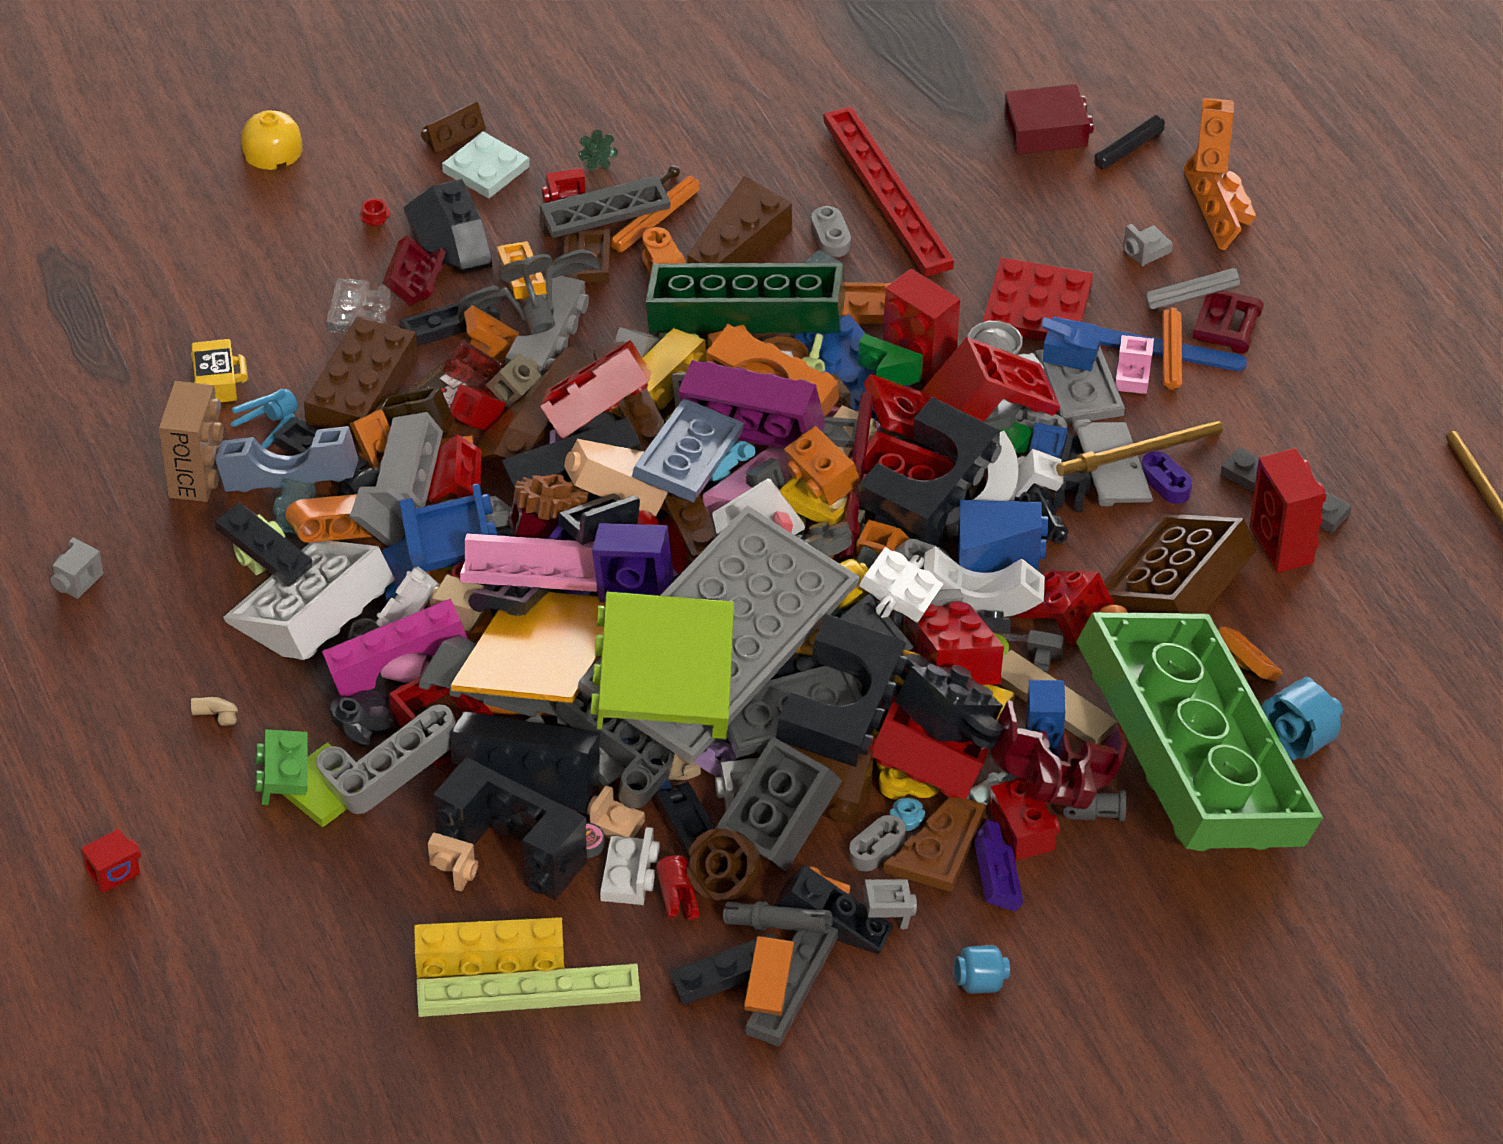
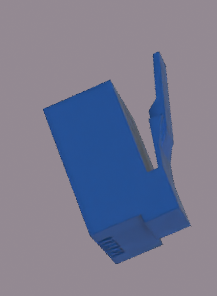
M1044 317L1041 327L1047 329L1048 333L1044 342L1043 362L1092 371L1101 344V331L1096 330L1097 325L1052 317V320Z

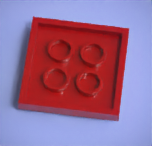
M1000 258L982 323L987 321L1005 322L1015 327L1024 338L1045 341L1048 330L1041 327L1044 317L1051 320L1052 317H1058L1079 322L1083 321L1093 283V273Z

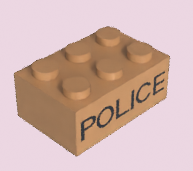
M182 381L174 382L159 426L169 498L208 502L211 490L216 489L218 486L219 471L215 457L221 445L224 426L218 420L221 402L220 399H216L214 385Z

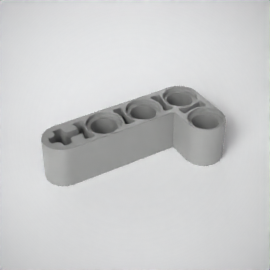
M433 705L359 761L355 762L341 747L332 746L322 750L318 755L317 767L327 788L347 810L355 814L365 813L451 749V731L456 725L455 718L447 706Z

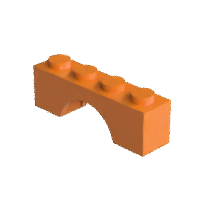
M727 324L706 352L707 361L731 368L741 367L752 372L771 373L782 378L802 379L816 384L824 417L827 416L839 400L838 381L832 375L813 369L798 357H790L781 352L775 345L764 343L754 338L744 329H737Z

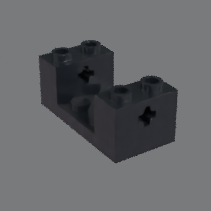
M467 757L433 794L437 834L468 842L474 846L484 833L492 827L501 835H508L522 842L525 885L537 894H544L556 900L587 863L585 816Z

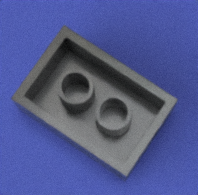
M772 737L716 829L726 828L744 834L755 844L762 859L787 872L842 783V780L826 766Z

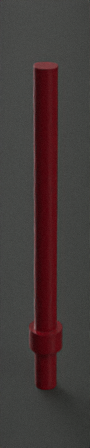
M867 392L862 393L860 396L852 461L856 466L861 482L864 476L874 398L871 393ZM859 485L847 494L845 517L841 522H848L853 540H851L852 545L840 552L839 558L842 561L853 559L855 541L859 538Z

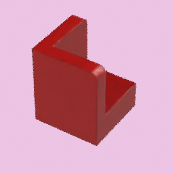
M460 384L451 403L450 410L454 418L469 426L487 431L500 418L506 402L483 390Z

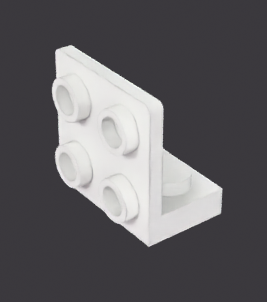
M771 479L764 480L712 512L717 535L747 505L773 521L776 511L788 513L793 523V535L805 529L804 522Z

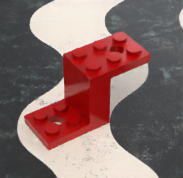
M967 336L921 392L870 374L863 382L867 393H871L874 396L873 408L880 426L889 432L895 431L906 435L914 440V418L931 397L983 422L1003 399L1012 404L1024 405L1034 412H1043L1054 416L1061 407L1040 363Z

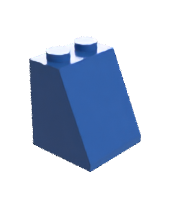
M960 500L957 564L970 571L990 573L1005 569L1023 559L1038 571L1039 559L1046 558V539H1041V536L1048 535V516H1042L1041 502Z

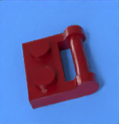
M1224 290L1206 295L1194 327L1193 339L1229 346L1234 352L1239 354L1248 352L1251 345L1250 335L1256 317H1259L1262 313L1263 302L1255 297ZM1236 310H1241L1244 312L1239 331H1230L1229 329Z

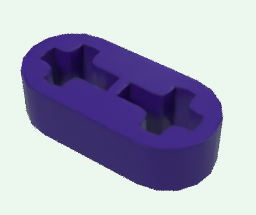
M1153 451L1144 455L1142 469L1147 483L1170 503L1180 504L1186 502L1191 496L1192 479L1163 452Z

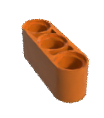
M357 494L301 499L290 504L285 512L286 521L303 542L313 543L374 536L349 517Z

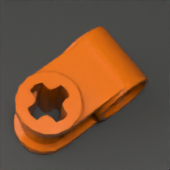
M652 227L643 233L642 240L645 250L642 252L641 259L650 277L653 264L686 263L683 254L679 252L667 230L660 227Z

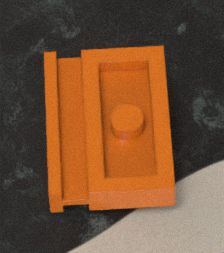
M845 282L843 317L850 314L857 324H884L885 288L891 283Z

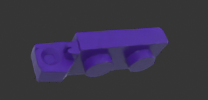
M986 820V823L979 830L977 829L975 849L985 900L987 903L1016 911L1022 905L1023 899L1013 849L1011 846L1003 844L999 823Z

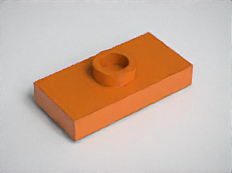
M1225 626L1219 628L1220 635L1228 649L1235 654L1233 658L1240 667L1247 671L1251 669L1260 678L1276 682L1283 674L1282 670L1239 631Z

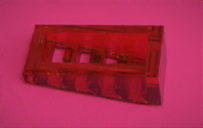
M463 339L446 359L442 372L453 379L496 396L486 384L505 366ZM475 366V367H478L479 369H478L477 371H475V370H473L472 368ZM485 371L490 372L487 378L483 376Z

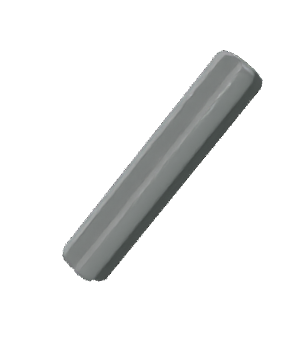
M1235 268L1149 291L1147 293V301L1153 310L1238 287L1240 285V277Z

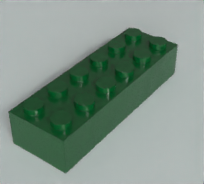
M843 263L653 264L646 298L649 333H669L673 328L686 333H716L723 331L727 324L733 327L744 325L749 333L758 334L840 333L845 301Z

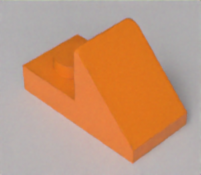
M472 305L464 312L467 326L466 331L472 338L470 346L473 359L479 363L506 360V356L516 336H519V332Z
M382 409L350 423L362 450L357 455L367 460L370 468L373 466L380 468L387 444V435L390 432V426Z

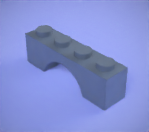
M349 426L317 430L311 447L298 455L283 456L274 454L263 448L254 437L222 441L215 457L225 492H247L252 489L265 487L276 489L284 485H310L318 481L327 480L341 481L346 478H353L359 460Z

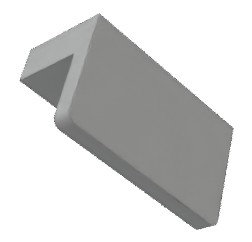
M389 486L360 487L349 517L389 547L404 538L405 530L399 501L406 498Z

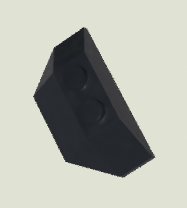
M463 179L424 189L404 206V213L420 247L427 253L432 254L439 248H442L446 251L442 263L454 266L455 270L462 274L493 266L482 219Z

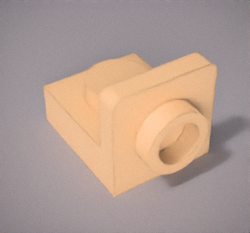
M605 786L599 796H593L587 809L590 823L598 825L603 830L605 837L609 839L611 836L634 838L645 822L644 812L628 808L622 803L614 801L613 788Z
M433 832L428 842L430 865L442 871H452L454 889L462 892L467 881L474 879L478 869V861L474 858V846L471 843Z

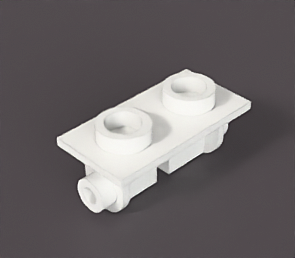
M418 566L417 568L414 567L412 572L407 571V576L395 591L398 595L395 599L391 597L381 613L377 614L379 619L376 624L382 627L423 610L430 600L433 589L436 586L439 587L440 584Z

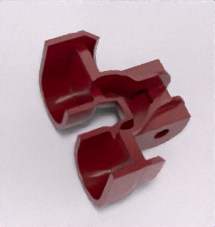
M1007 700L997 720L1004 729L1001 735L997 736L998 741L995 747L990 750L994 764L1001 771L1013 774L1019 778H1026L1028 798L1085 810L1092 803L1097 789L1103 788L1115 777L1122 763L1127 744L1125 734L1120 724L1117 723L1105 746L1085 742L1080 753L1071 752L1068 736L1062 734L1053 754L1049 750L1046 731L1035 732L1017 728L1013 702Z

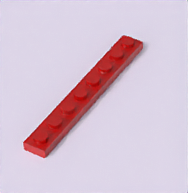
M849 106L824 113L823 123L924 277L954 269L953 257L853 107Z

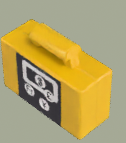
M230 339L192 343L191 358L194 369V383L214 385L216 399H220V402L236 401L235 383L241 381L244 383L248 379L245 357L240 354L239 357L232 356ZM233 365H240L241 373L234 374Z

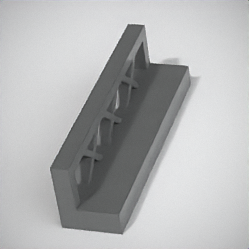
M658 175L541 204L540 227L543 234L550 233L551 237L555 238L669 209L670 200Z

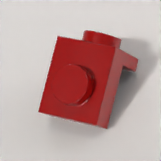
M583 168L546 173V186L542 187L544 204L586 193Z

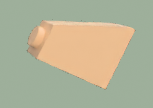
M577 439L572 451L566 456L564 467L574 486L600 497L615 493L621 499L636 495L640 499L639 510L651 512L656 516L668 494V491L648 485L644 481L632 477L634 466L644 451Z

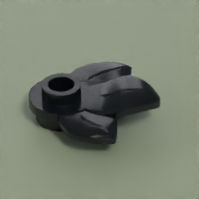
M368 690L360 691L353 697H337L331 703L329 712L332 722L344 730L345 736L349 740L359 745L369 747L373 732L394 731L398 727L394 714L385 707L388 697L382 693Z

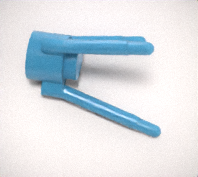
M281 388L273 394L232 408L233 413H239L261 406L232 421L231 426L237 427L264 413L272 421H281L261 444L263 448L267 449L274 441L273 434L295 418L293 413L299 408L296 397L287 389Z

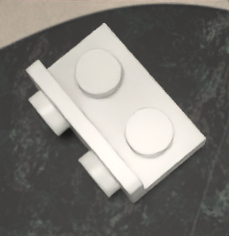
M646 827L644 839L611 836L600 891L601 901L644 905L646 891H653L655 870L650 869L651 863H657L659 857L660 843L653 841V828Z

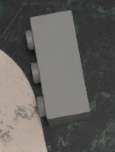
M427 412L393 418L375 486L392 487L404 498H413L417 508L425 507L443 434L442 429Z

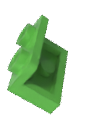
M265 729L263 744L257 743L255 764L262 765V771L257 770L255 777V791L261 792V805H269L270 793L306 795L308 787V732Z

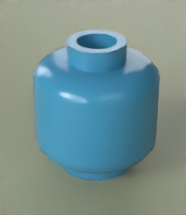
M994 945L967 946L961 951L960 956H956L954 959L955 982L957 985H961L964 991L969 994L998 992L1003 985L1004 979H1009L1010 977L1009 959L1002 957L1000 950Z

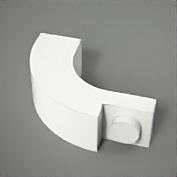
M1005 431L1000 432V445L1002 446L1000 456L995 463H989L985 468L983 476L986 486L981 494L973 500H1015L1019 472L1018 460L1015 449ZM960 506L952 509L943 527V532L948 534V539L955 535L958 537Z
M933 547L925 552L924 570L932 573L938 581L943 583L939 591L961 589L963 602L970 604L979 616H983V610L1004 611V617L1025 612L1044 602L1045 576L1023 559L1000 571L980 573L961 567L937 547Z

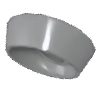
M1001 321L979 323L971 328L967 335L969 338L1015 355L1018 354L1023 345L1020 332L1012 325Z

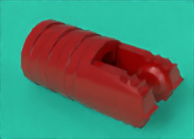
M679 855L665 857L657 863L658 880L667 918L677 916L679 903L681 902L685 918L687 920H694L699 918V908L694 888L687 876V867H689L687 859Z

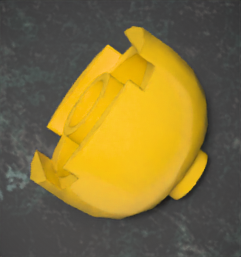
M269 110L253 115L247 120L241 132L242 154L245 155L246 161L250 165L260 169H277L276 164L286 162V166L291 165L300 157L303 150L299 126L288 114L281 111Z

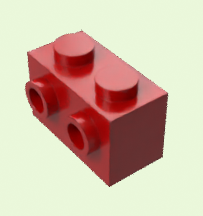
M1018 778L990 786L988 809L994 821L999 823L1001 834L1006 844L1012 847L1015 861L1055 850L1056 835L1060 833L1058 819L1054 813H1049L1046 802L1028 798L1026 778Z

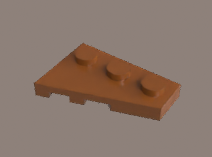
M949 797L926 821V826L915 837L911 836L904 843L903 849L895 857L891 856L884 863V873L952 892L976 837L977 829H979L984 818L986 804L969 799L964 800L960 797Z

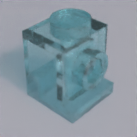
M283 478L281 482L282 496L276 497L273 514L277 516L275 522L283 532L295 533L285 519V512L289 505L297 500L316 498L315 484Z

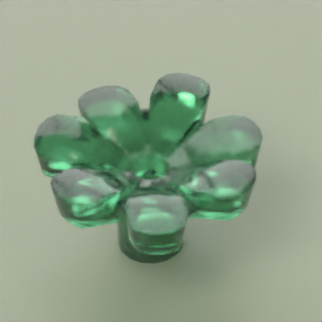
M594 130L591 133V138L583 136L580 139V144L584 149L580 150L578 155L581 160H587L586 167L588 169L595 170L597 164L603 169H607L610 166L608 157L615 158L618 154L616 148L609 146L614 141L613 136L607 134L602 137L601 130Z

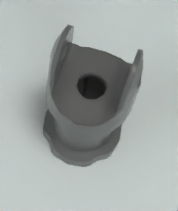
M1120 790L1119 793H1096L1087 809L1082 810L1065 806L1063 814L1069 819L1095 821L1096 817L1118 818L1119 821L1125 822L1126 790ZM1073 810L1075 813L1070 814L1069 811Z

